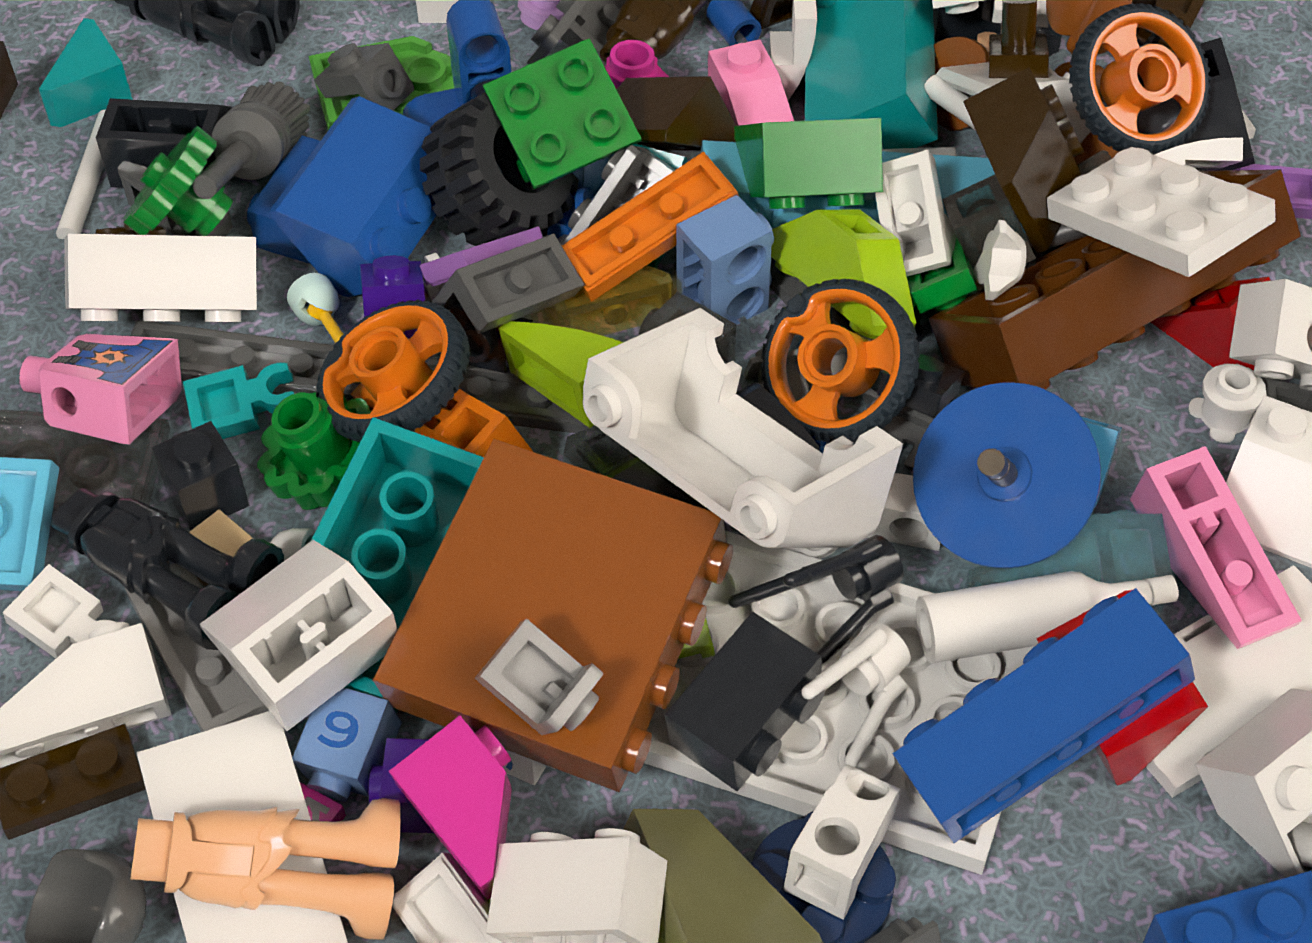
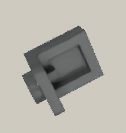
M355 43L347 44L329 56L327 61L330 65L314 79L325 98L359 94L361 97L390 110L397 108L414 91L413 83L389 43L357 47Z

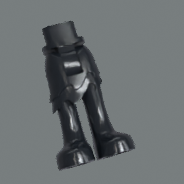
M114 0L117 4L128 6L131 14L143 20L147 19L155 25L178 33L183 38L187 37L197 45L198 38L202 37L232 52L240 61L255 66H263L275 52V42L282 44L295 29L300 9V0ZM212 15H216V16H219V17L228 19V20H230V21H226V20H223V19L214 17V16H212Z
M85 488L77 490L56 510L51 521L54 529L68 536L70 548L85 555L96 567L118 580L129 593H136L147 605L149 604L150 596H153L184 620L186 634L196 644L207 650L219 649L202 630L200 623L284 562V554L281 548L264 539L257 538L250 539L243 544L234 556L225 554L196 538L180 525L179 519L169 516L167 512L136 499L119 498L116 494L109 491L96 495ZM169 560L209 585L201 589L170 571Z

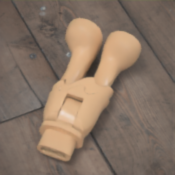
M386 798L372 800L358 819L337 822L298 820L294 818L298 814L299 809L277 811V807L260 811L213 810L189 816L188 819H186L184 813L174 812L173 821L138 818L130 880L165 882L164 893H175L179 889L194 900L235 909L243 907L255 910L259 905H283L326 911L347 918L356 936L370 940H383L388 928L394 896V879L391 874L374 872L351 875L323 874L277 868L286 860L288 855L348 861L370 867L394 869L397 865L400 844V802L396 799Z

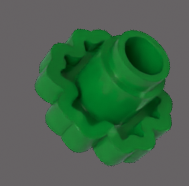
M196 126L171 151L168 157L161 152L141 176L139 181L145 184V186L124 216L123 223L139 235H146L167 216L188 233L195 230L202 236L209 235L223 219L233 203V199L223 192L225 186L210 199L200 198L193 190V182L204 171L203 168L207 163V159L217 146V140L199 126Z
M316 392L292 394L284 398L276 406L272 414V425L264 431L261 437L262 443L268 451L257 462V468L264 476L267 486L274 495L282 499L293 498L303 510H311L319 506H329L360 442L343 437L336 431L332 424V415L329 414L327 409L329 404L325 400L316 397ZM344 396V406L347 411L357 414H370L372 412L364 399L356 398L348 401Z

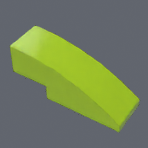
M511 321L500 326L498 329L510 372L587 427L591 428L594 426L588 419L583 407V385L588 358L623 342L580 329L543 323Z

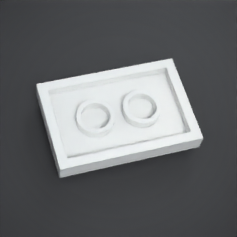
M1134 147L1118 152L1114 158L1089 173L1075 178L1072 183L1047 197L1048 219L1187 277L1195 274L1275 222V199L1250 191L1243 185L1223 181L1199 172L1194 167L1180 165L1153 155L1148 150Z

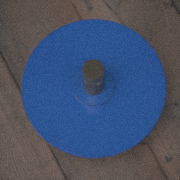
M1014 382L982 386L961 395L949 403L934 418L925 431L918 446L913 467V488L917 507L926 526L934 537L959 557L974 564L998 569L1020 568L1033 565L1052 557L1068 546L1079 535L1090 519L1097 503L1101 485V463L1097 444L1089 427L1078 412L1066 401L1050 391L1037 386Z

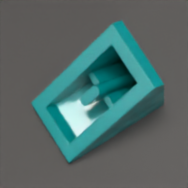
M83 18L39 88L51 126L63 127L95 115L107 108L110 98L133 100L123 63L95 20Z

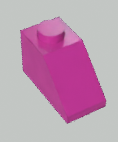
M458 716L389 770V773L401 792L488 901L492 894L499 844H504L506 841L512 787L503 767L511 761V757L485 725L474 733L464 719Z

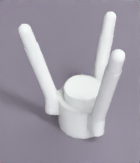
M880 623L870 624L851 643H846L832 658L821 665L822 672L802 689V696L809 700L841 679L849 689L859 695L865 696L870 692L878 694L845 757V764L856 767L866 748H868L891 703L907 688L899 673L910 662L909 649L895 631Z

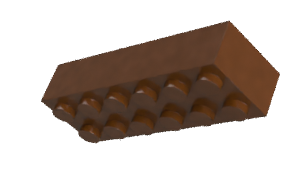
M1282 170L1200 171L1229 183L1243 185L1250 191L1275 199V222L1190 277L1088 235L1069 242L1026 265L1022 278L994 300H986L985 289L980 290L965 298L958 305L944 309L930 317L929 321L944 363L965 371L962 386L979 388L989 384L1014 382L1029 384L1046 390L1051 385L1050 379L1059 373L1092 364L1099 357L1097 352L1112 343H1123L1141 336L1145 332L1144 325L1158 317H1168L1185 311L1191 306L1190 299L1202 292L1215 291L1229 286L1236 280L1235 274L1246 267L1262 265L1276 259L1280 255L1279 249L1301 237Z

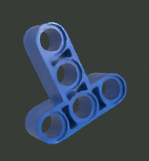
M459 0L451 6L447 13L446 25L454 89L415 97L405 106L403 110L404 116L431 127L446 114L484 93L482 85L512 72L510 48L495 6L490 0Z

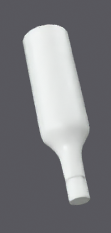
M1068 571L919 596L916 601L917 628L926 659L930 664L1036 646L1038 644L1036 638L1090 610L1102 600L1116 596L1125 590L1137 588L1150 606L1176 602L1178 600V586L1173 575L1109 584L1096 581L1081 572Z

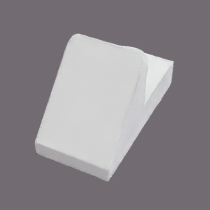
M924 150L883 162V192H875L880 225L899 238L906 276L951 265L957 229L944 213L934 156L929 150Z

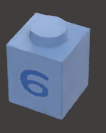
M343 688L310 713L293 754V762L303 775L309 779L307 787L330 799L347 801L350 792L369 797L372 765H383L386 738H396L402 722L388 700Z

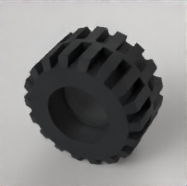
M485 92L437 120L430 127L432 133L424 138L421 148L427 155L420 158V171L427 175V181L422 183L425 194L432 195L436 204L432 209L438 218L444 216L449 221L447 228L456 236L464 233L466 242L471 245L478 246L538 226L540 231L563 219V213L569 211L575 201L571 194L577 191L579 179L573 172L536 189L533 188L531 182L526 183L516 163L519 158Z

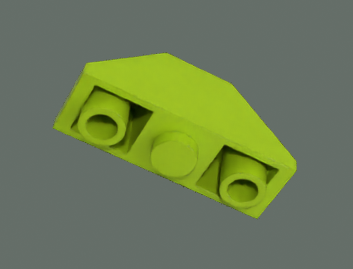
M815 210L772 229L774 243L771 246V257L776 260L775 266L780 271L798 278L807 287L832 279H854L874 285L892 296L904 308L915 327L916 319L899 238L862 210ZM849 302L835 303L830 306L850 321L849 326L852 330L864 337L876 339L887 327L879 315L867 306Z

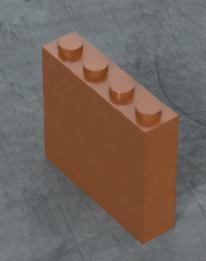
M493 439L373 681L383 698L388 700L393 708L444 727L458 716H461L474 733L485 725L507 751L620 793L628 772L637 774L647 758L652 741V733L647 731L656 708L666 709L674 696L680 675V669L675 667L684 644L693 646L701 634L707 613V607L702 603L712 582L720 585L729 569L733 555V545L727 543L724 520L712 511ZM525 619L533 623L582 666L593 663L604 673L592 689L599 696L598 702L588 716L573 731H569L565 726H562L557 732L541 735L474 679L517 625Z

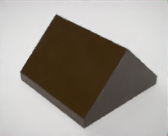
M710 76L626 78L616 89L642 138V141L636 144L663 151H701L703 140L735 142L734 126L736 124Z

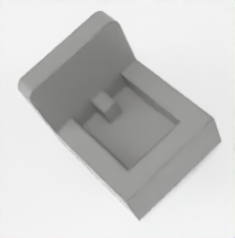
M525 619L517 625L474 679L538 733L546 735L559 731L562 726H565L569 731H573L588 716L599 700V696L592 689L604 673L593 663L582 666L533 623Z

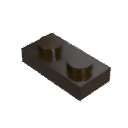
M124 723L0 768V821L8 840L146 790L141 768L126 724Z

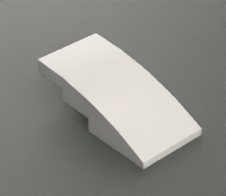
M270 711L137 752L153 819L173 821L174 812L184 813L186 819H188L189 816L213 810L260 811L277 807V811L299 809L294 819L311 821L283 726ZM288 855L286 860L277 868L327 874L323 858ZM179 889L173 893L187 943H348L340 915L326 911L283 905H259L255 910L243 907L235 909L194 900Z

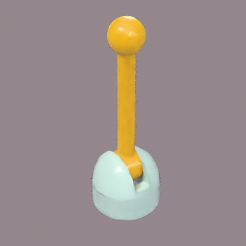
M309 273L294 281L288 290L287 302L297 318L310 326L324 325L334 342H338L344 333L333 318V314L339 308L340 302L338 293L330 280L323 274Z

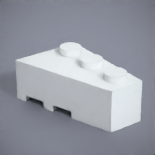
M67 234L64 239L66 309H81V321H118V310H143V321L180 322V310H205V322H241V310H257L256 237Z

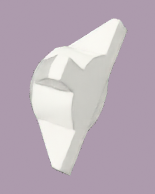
M999 220L994 230L988 233L984 242L983 252L972 271L977 290L970 293H976L985 289L986 300H994L1015 285L1022 278L1026 265L1025 241L1017 232H1014L1005 220Z

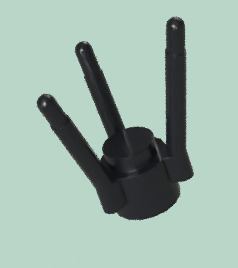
M874 535L837 556L802 567L799 570L787 573L785 576L732 595L728 599V603L732 608H738L832 575L836 587L845 598L849 600L859 598L865 603L816 652L821 656V663H825L875 613L894 603V598L889 588L902 581L904 576L903 565L892 544L883 536Z

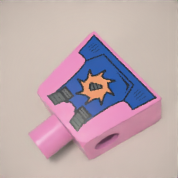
M98 334L80 335L51 358L28 356L20 369V385L24 392L41 394L44 420L50 426L130 445L178 399L182 390L178 339Z

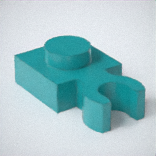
M274 363L268 365L261 370L257 378L249 379L244 366L241 365L183 381L192 429L212 421L222 439L259 430L257 413L268 411L273 414L276 406L284 398L294 394L293 391L279 395L272 394L278 385L294 381L288 364Z

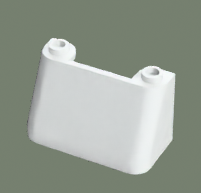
M698 308L588 358L583 385V407L588 419L609 437L754 543L766 548H849L876 531L882 517L903 443L876 426L859 435L854 445H852L853 442L844 436L835 439L825 445L822 454L736 394L742 367L734 361L727 364L724 363L718 353L715 338L722 335L724 323L703 309Z

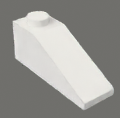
M116 622L96 628L88 635L89 639L72 644L0 708V768L124 723L127 729L172 715L152 645L142 623L129 626L125 622Z

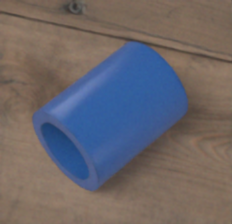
M712 0L708 5L706 11L707 19L729 46L738 44L734 39L738 30L748 42L758 40L762 30L761 24L741 0Z

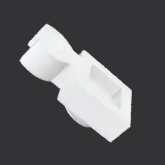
M50 564L3 611L8 625L54 658L59 657L72 644L89 639L88 635L96 628L116 623L111 620L95 621L103 612L101 601Z

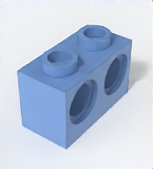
M738 195L676 224L677 303L686 313H690L698 308L703 309L724 323L722 333L740 324L737 319L745 316L748 320L767 310L769 305V286L772 283L770 273L771 246L774 243L772 228L762 214L754 213Z

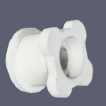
M1239 364L1215 366L1207 372L1202 383V391L1205 398L1192 399L1189 404V412L1192 416L1202 419L1210 428L1209 433L1214 440L1222 443L1231 442L1234 440L1235 434L1249 428L1263 395H1266V385L1260 376L1255 375L1252 369Z

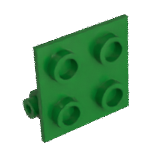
M590 38L482 85L519 158L516 163L520 174L526 183L531 182L534 189L642 141Z

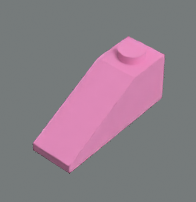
M760 39L708 51V76L714 82L736 126L764 122L794 121L780 75Z
M1206 446L1146 469L1130 500L1159 555L1237 649L1299 625L1302 621Z

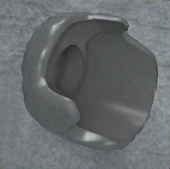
M66 849L56 853L51 858L35 893L26 925L25 942L135 943L143 929V923L146 918L147 901L144 882L142 880H130L132 864L125 858L98 849Z

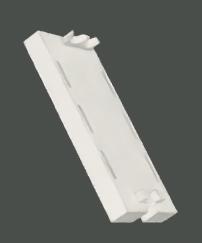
M1294 565L1277 576L1302 620L1299 625L1239 649L1235 647L1209 614L1174 634L1191 656L1195 675L1193 683L1209 707L1146 766L1172 798L1202 780L1195 766L1199 760L1289 689L1312 691V583Z

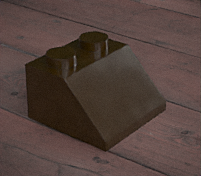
M1029 67L964 100L963 103L997 180L1038 254L1049 248L1061 225L1048 219L1047 197L1069 185L1075 178L1082 175L1073 157L1083 153L1084 150L1069 120L1059 125L1057 124V122L1067 118V114L1053 85L1050 84L1040 89Z

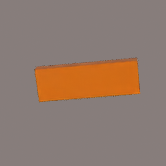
M703 151L562 245V248L585 284L581 290L591 302L675 247L676 224L738 195V191Z

